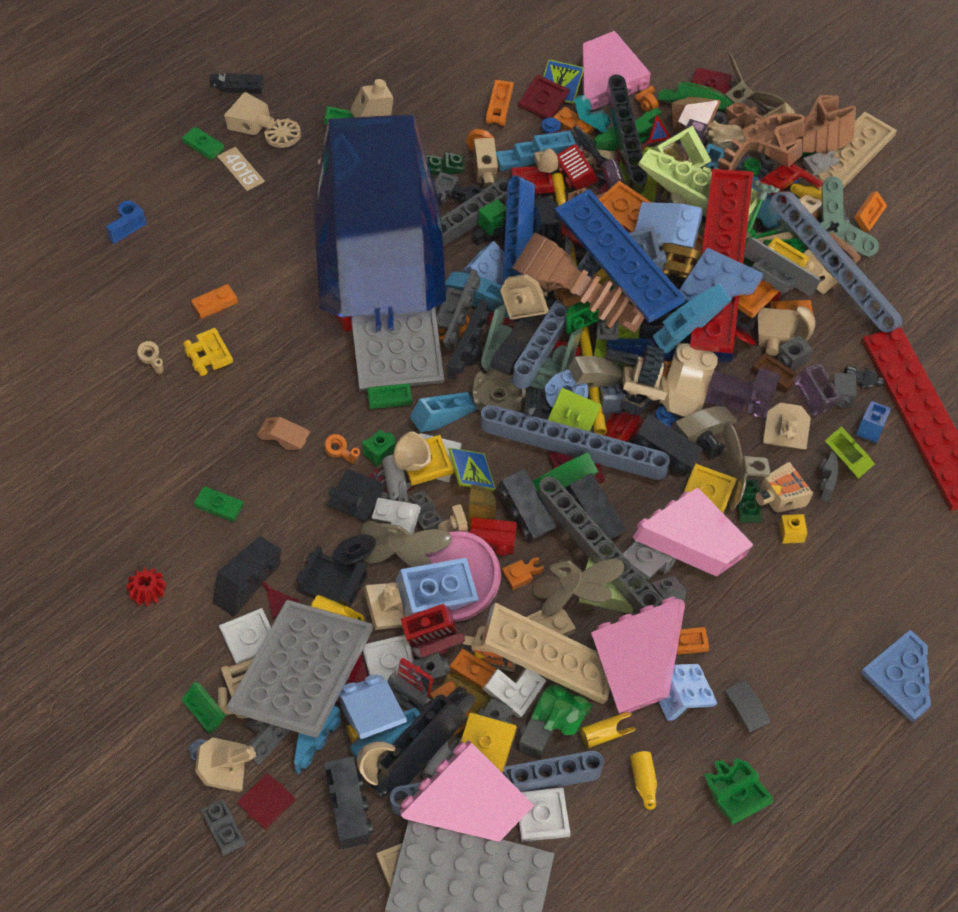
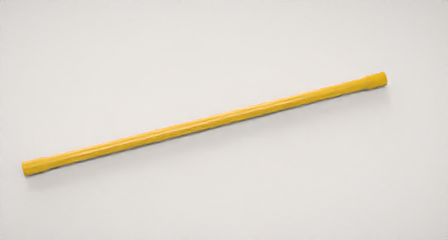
M555 173L552 175L556 203L558 202L560 206L566 202L563 175ZM572 242L571 259L577 268L575 249ZM588 326L582 328L583 331L580 337L582 356H593ZM587 383L589 399L601 404L598 387L591 388L590 384ZM601 406L593 423V430L596 434L605 435L607 429Z

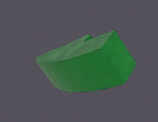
M588 452L547 472L532 482L538 493L540 482L546 477L555 478L566 489L570 484L590 473L596 477L598 470Z

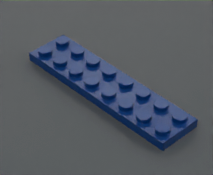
M590 189L555 208V214L614 283L620 286L621 291L649 323L685 302V297Z

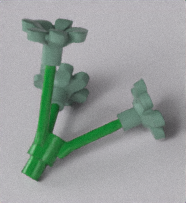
M755 180L754 186L760 190L759 200L751 219L748 221L747 232L755 239L790 232L792 236L796 235L783 218L777 221L779 227L756 235L752 227L762 202L766 200L768 194L778 193L780 189Z

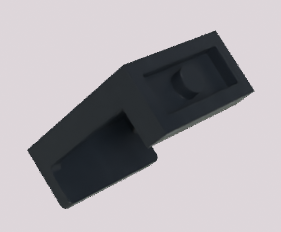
M317 546L314 553L310 552L308 555L307 565L304 570H300L296 583H298L299 593L313 599L317 595H321L351 608L368 576L367 564L358 562L355 567L350 564L337 563L333 557L322 553V547Z

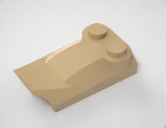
M679 343L676 345L666 377L667 395L665 400L660 399L659 403L663 404L668 412L682 417L701 411L718 357L711 351L695 350L690 347V344Z

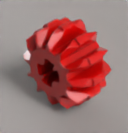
M144 567L143 572L135 570V576H129V583L126 584L129 598L132 601L135 600L139 606L145 602L146 606L149 607L151 601L158 604V597H164V590L166 589L163 575L157 573L154 568L147 571V568Z

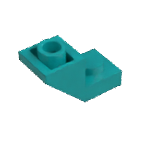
M585 94L579 95L574 99L581 120L601 132H606L610 128L611 119L609 114H606L605 109L590 113L591 102L586 98Z

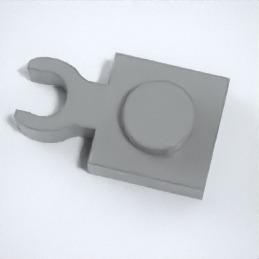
M830 151L825 156L819 152L803 158L802 164L810 174L816 176L829 171L830 166L837 165L840 157L833 158L835 151Z

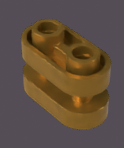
M663 243L660 251H665L667 263H663L664 270L661 271L666 276L671 274L678 275V278L686 281L694 268L692 266L693 262L697 263L702 253L692 248ZM673 258L685 260V262H675L673 261Z

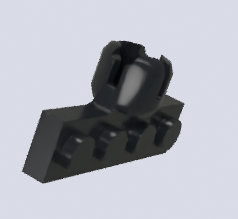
M480 300L447 365L448 378L456 380L458 374L463 373L466 365H473L479 361L481 345L478 340L482 335L483 324H487L490 319L489 302Z

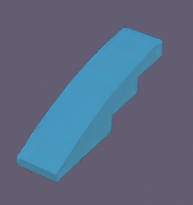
M570 131L536 135L532 142L514 144L513 150L496 152L497 165L500 171L535 164L534 152L545 151L550 148L557 155L576 142Z

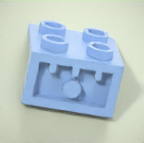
M494 241L480 250L462 270V273L470 274L471 270L474 269L477 270L480 277L503 286L504 251Z
M698 664L674 665L669 698L659 701L667 721L675 720L687 708L714 707L717 704L704 673Z

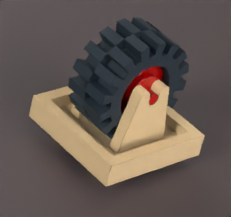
M646 345L642 356L638 357L635 368L624 366L622 372L623 389L633 395L638 393L646 395L652 400H665L667 386L666 378L662 376L664 349Z

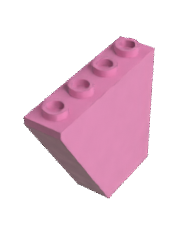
M615 31L583 43L582 67L585 69L582 76L583 94L591 102L590 111L608 104L606 90L608 79L612 75L617 74L625 78L629 95L649 87L651 73Z
M699 488L692 492H684L678 501L672 500L666 505L664 510L658 509L652 514L650 519L644 518L637 524L636 528L638 530L633 536L636 541L714 576L720 575L743 559L753 546L748 538Z
M675 597L667 598L661 601L662 605L655 608L653 605L640 609L641 613L637 615L627 614L618 618L619 622L614 624L610 622L603 623L597 626L598 630L591 632L619 713L632 712L669 698L685 608L683 600L675 599Z
M470 740L466 743L462 741L453 750L454 755L448 761L444 759L436 767L437 773L431 779L425 778L419 784V791L413 797L409 795L400 804L401 809L399 812L404 819L500 842L534 805Z

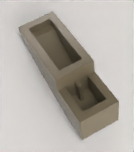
M576 356L568 367L576 384L589 383L591 388L623 384V370L621 366L605 358Z
M715 406L695 412L676 421L674 430L694 443L707 430H711L714 436L723 431L726 423L734 425L737 423V419L725 406Z

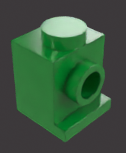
M497 199L478 210L477 223L489 235H492L493 230L497 227L503 226L506 205H503Z
M380 429L368 440L362 441V454L378 467L383 463L385 457L394 454L396 447L394 435L391 432L385 433Z

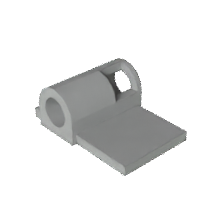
M636 540L623 553L638 572L648 580L658 570L664 574L667 573L676 561V558Z

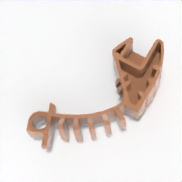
M819 95L805 121V134L796 138L802 139V152L828 153L850 143L854 139L856 107L849 106L838 109L839 96ZM734 103L726 108L728 125L746 128L751 124L755 125L757 121L764 118L757 113L756 106L749 108L743 103Z
M795 113L769 115L767 118L757 121L755 125L751 124L742 129L745 143L741 145L738 140L733 138L731 147L736 151V154L731 149L726 148L724 151L725 159H719L718 168L721 170H735L739 161L749 150L758 151L789 167L802 156V139L796 138L805 134L804 116Z
M537 233L533 234L512 267L522 275L527 274L538 281L540 287L547 292L558 288H567L572 294H577L581 297L580 301L582 303L586 301L590 303L589 310L595 312L597 308L599 309L598 318L604 320L606 317V326L609 328L616 321L626 329L636 333L644 320V316L638 309L628 304L629 299L624 293L621 294L620 286L609 291L613 283L606 281L601 285L598 283L600 277L597 275L592 279L587 276V271H579L574 265L571 256L555 242Z

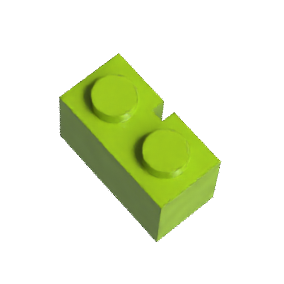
M842 426L825 440L831 450L836 453L857 478H860L875 465L869 455Z

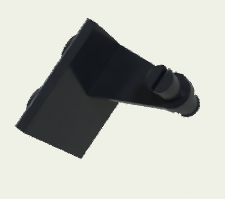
M346 469L337 487L332 486L330 488L329 495L331 498L327 503V507L367 522L376 506L377 499L383 494L386 484Z

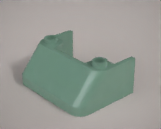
M505 304L495 309L482 355V367L488 372L492 369L490 364L495 352L513 330L511 327L503 325L507 311ZM577 329L571 334L568 346L558 347L554 351L552 358L547 357L530 384L531 387L545 389L546 384L553 376L569 370L568 367L574 359L582 329Z

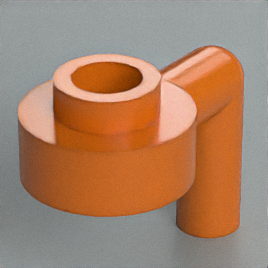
M652 85L634 97L640 103L644 112H650L654 108H659L658 101L653 95L655 88Z
M338 434L330 435L324 444V450L330 457L337 458L342 456L351 464L356 463L360 454L357 448H353L351 452L348 451L345 438ZM337 445L339 449L333 450L331 446Z

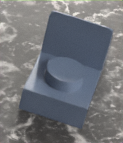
M620 385L598 387L603 414H620L622 411L620 404L626 396Z

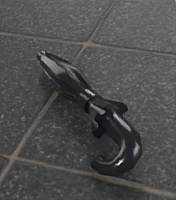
M575 125L573 129L582 147L595 159L596 166L599 169L602 168L605 172V175L597 173L596 177L601 181H607L612 176V169L608 165L609 159L600 155L598 150H596L593 140Z

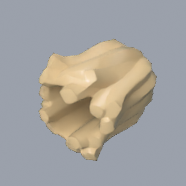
M715 120L710 123L708 132L705 134L708 144L710 143L724 150L729 148L734 153L736 151L731 147L733 138L738 140L741 145L745 143L740 126L723 125Z

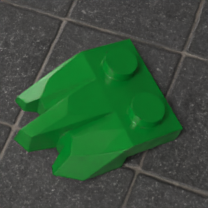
M551 684L541 695L531 718L544 721V729L552 731L558 728L564 735H574L580 729L583 720L590 714L593 705L581 696H574L568 693L564 687Z
M736 758L732 767H729L723 760L714 761L718 774H704L717 807L732 825L773 803V796L759 781V774L746 761Z

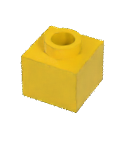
M804 514L782 515L779 523L782 543H804L807 536Z

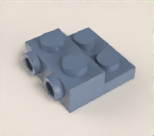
M654 226L629 233L660 270H664L663 263H667L665 251H660L659 246H663L660 233H655Z

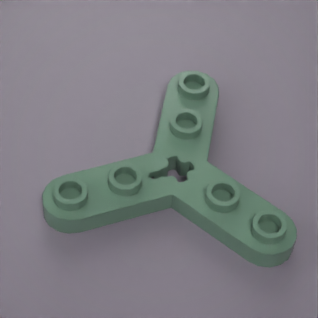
M828 177L823 181L821 187L822 222L820 224L826 230L830 227V222L832 224L836 223L838 225L836 227L837 232L832 230L828 232L829 234L831 232L855 247L856 251L862 256L869 257L876 254L879 249L877 239L844 221L842 181L838 177ZM812 228L807 231L810 236L812 234ZM802 241V243L804 244V246H805L806 249L808 250V249H809L808 246Z

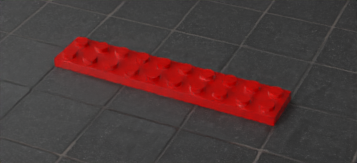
M712 169L702 255L709 248L743 264L753 172ZM740 295L733 296L732 301L702 328L696 327L692 331L690 347L702 351L733 353Z
M901 327L890 332L863 336L862 343L879 376L883 378L884 385L950 511L957 510L958 431Z

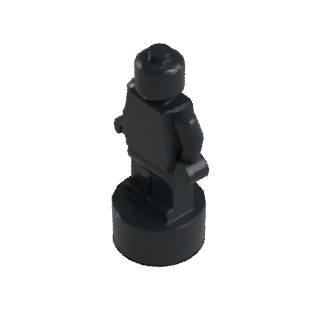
M846 365L844 368V374L856 375V382L861 383V388H873L874 385L882 386L884 384L883 378L877 377L876 372L869 370V368H865V371L857 370L856 367Z

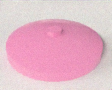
M462 531L448 532L451 535V543L447 548L425 554L432 564L467 558L479 600L478 602L451 610L454 622L473 618L484 611L495 598L501 580L500 564L492 548L480 537Z

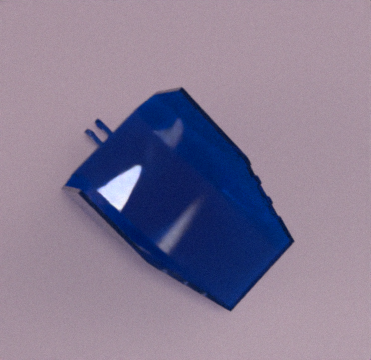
M413 114L328 119L313 198L320 309L341 317L375 315L376 332L381 331L382 328L380 314H388L389 331H394L393 314L427 312L446 302L444 252L438 192Z

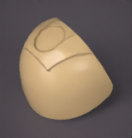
M800 306L796 309L799 317L793 338L800 335L807 341L814 332L815 317L809 309Z
M415 432L404 434L397 442L394 450L395 465L399 469L416 471L429 464L431 451L427 441Z
M377 741L365 745L360 750L357 757V768L369 783L373 785L378 784L377 761L387 750L395 751V746L392 744Z

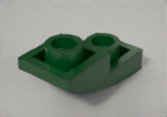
M445 152L443 157L424 154L422 158L423 174L439 175L440 172L453 175L465 171L464 155Z
M746 480L743 497L737 505L739 522H762L761 505L756 501V493L760 492L758 480Z

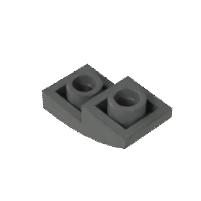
M606 317L604 320L597 321V339L618 340L619 323L615 321L613 326L609 328L606 326Z
M831 452L828 459H823L819 470L823 471L820 480H823L820 490L823 491L821 500L828 503L838 474L837 456L834 452Z
M422 490L408 496L407 503L417 504L421 507L417 519L420 529L422 531L438 529V525L444 520L435 510L433 501L427 493Z
M746 680L725 690L727 698L737 710L739 719L749 733L770 723L766 711Z
M223 798L200 809L223 856L246 845Z

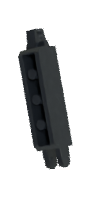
M460 686L452 691L448 697L443 694L437 695L392 744L395 746V751L387 750L377 761V767L382 772L377 777L378 784L371 785L372 789L384 798L397 786L408 785L466 721L468 717L465 713L475 703L474 695L467 693L466 689Z

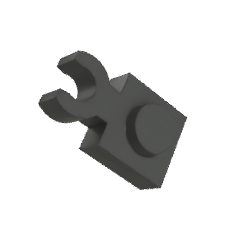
M440 172L433 185L431 202H434L436 198H441V205H444L446 203V195L452 196V190L454 185H458L459 177Z

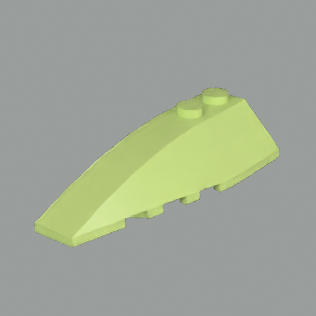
M648 149L638 165L670 193L678 194L688 205L701 207L702 215L706 217L712 176L711 169L706 167L701 169L692 166L691 162L685 160L680 162L674 160L673 156ZM753 188L751 190L748 221L759 200L758 195L760 192Z

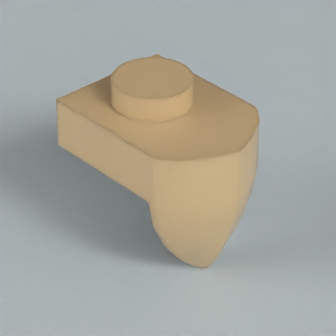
M548 148L545 151L534 152V160L539 171L550 173L558 169V158L553 150Z

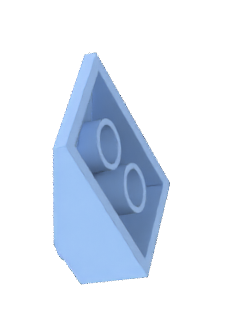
M642 202L635 231L654 226L655 233H660L662 243L694 249L702 219V208L676 203Z
M467 558L401 569L396 578L406 617L443 603L450 610H454L479 600Z
M370 675L365 678V681L357 684L349 683L342 688L339 700L344 716L361 739L407 722L388 682L382 675Z

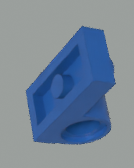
M133 201L120 203L118 206L120 218L106 226L109 240L113 244L147 224L144 211Z
M871 401L856 436L877 444L891 408Z

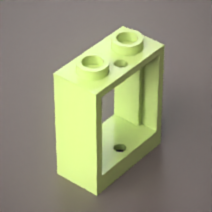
M693 126L651 149L664 154L663 148L680 139L693 163L692 166L700 168L711 161Z

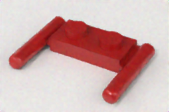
M795 164L789 167L781 165L763 177L762 180H759L768 186L772 185L775 188H779V192L797 181L799 177L818 188L822 187L823 183L822 180ZM783 196L781 202L786 204V198Z

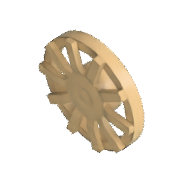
M289 118L283 120L276 119L271 129L266 128L264 132L265 139L273 147H289L300 139L301 129L297 122Z

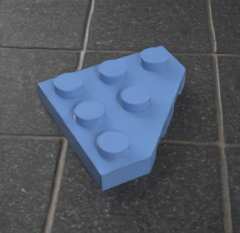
M707 248L679 291L685 297L684 303L686 304L709 288L721 284L732 299L733 296L744 294V296L753 294L763 278V273Z
M909 630L868 664L861 674L913 723L930 708L931 701L929 696V666H927L928 645L913 631Z

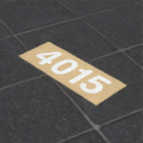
M236 147L218 155V158L246 191L265 182Z

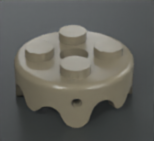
M491 369L486 374L480 371L475 377L472 399L480 412L487 405H494L518 412L524 405L526 388L520 389L513 385V374L508 376L494 369ZM499 392L504 394V397L496 398L494 394Z

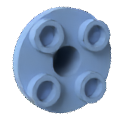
M570 370L556 374L545 386L546 399L552 408L561 388L588 398L589 390L587 383L576 384Z

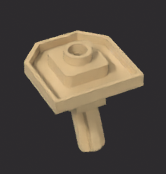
M527 274L508 277L505 280L500 292L510 320L542 315L549 311L545 302L547 292L541 289L538 281Z
M786 403L777 404L767 412L763 444L806 450L810 416L802 406Z
M397 583L366 585L363 589L374 629L403 627L401 618L406 616Z
M212 737L197 749L195 772L206 786L240 793L243 788L245 762L255 758L256 752L252 746Z

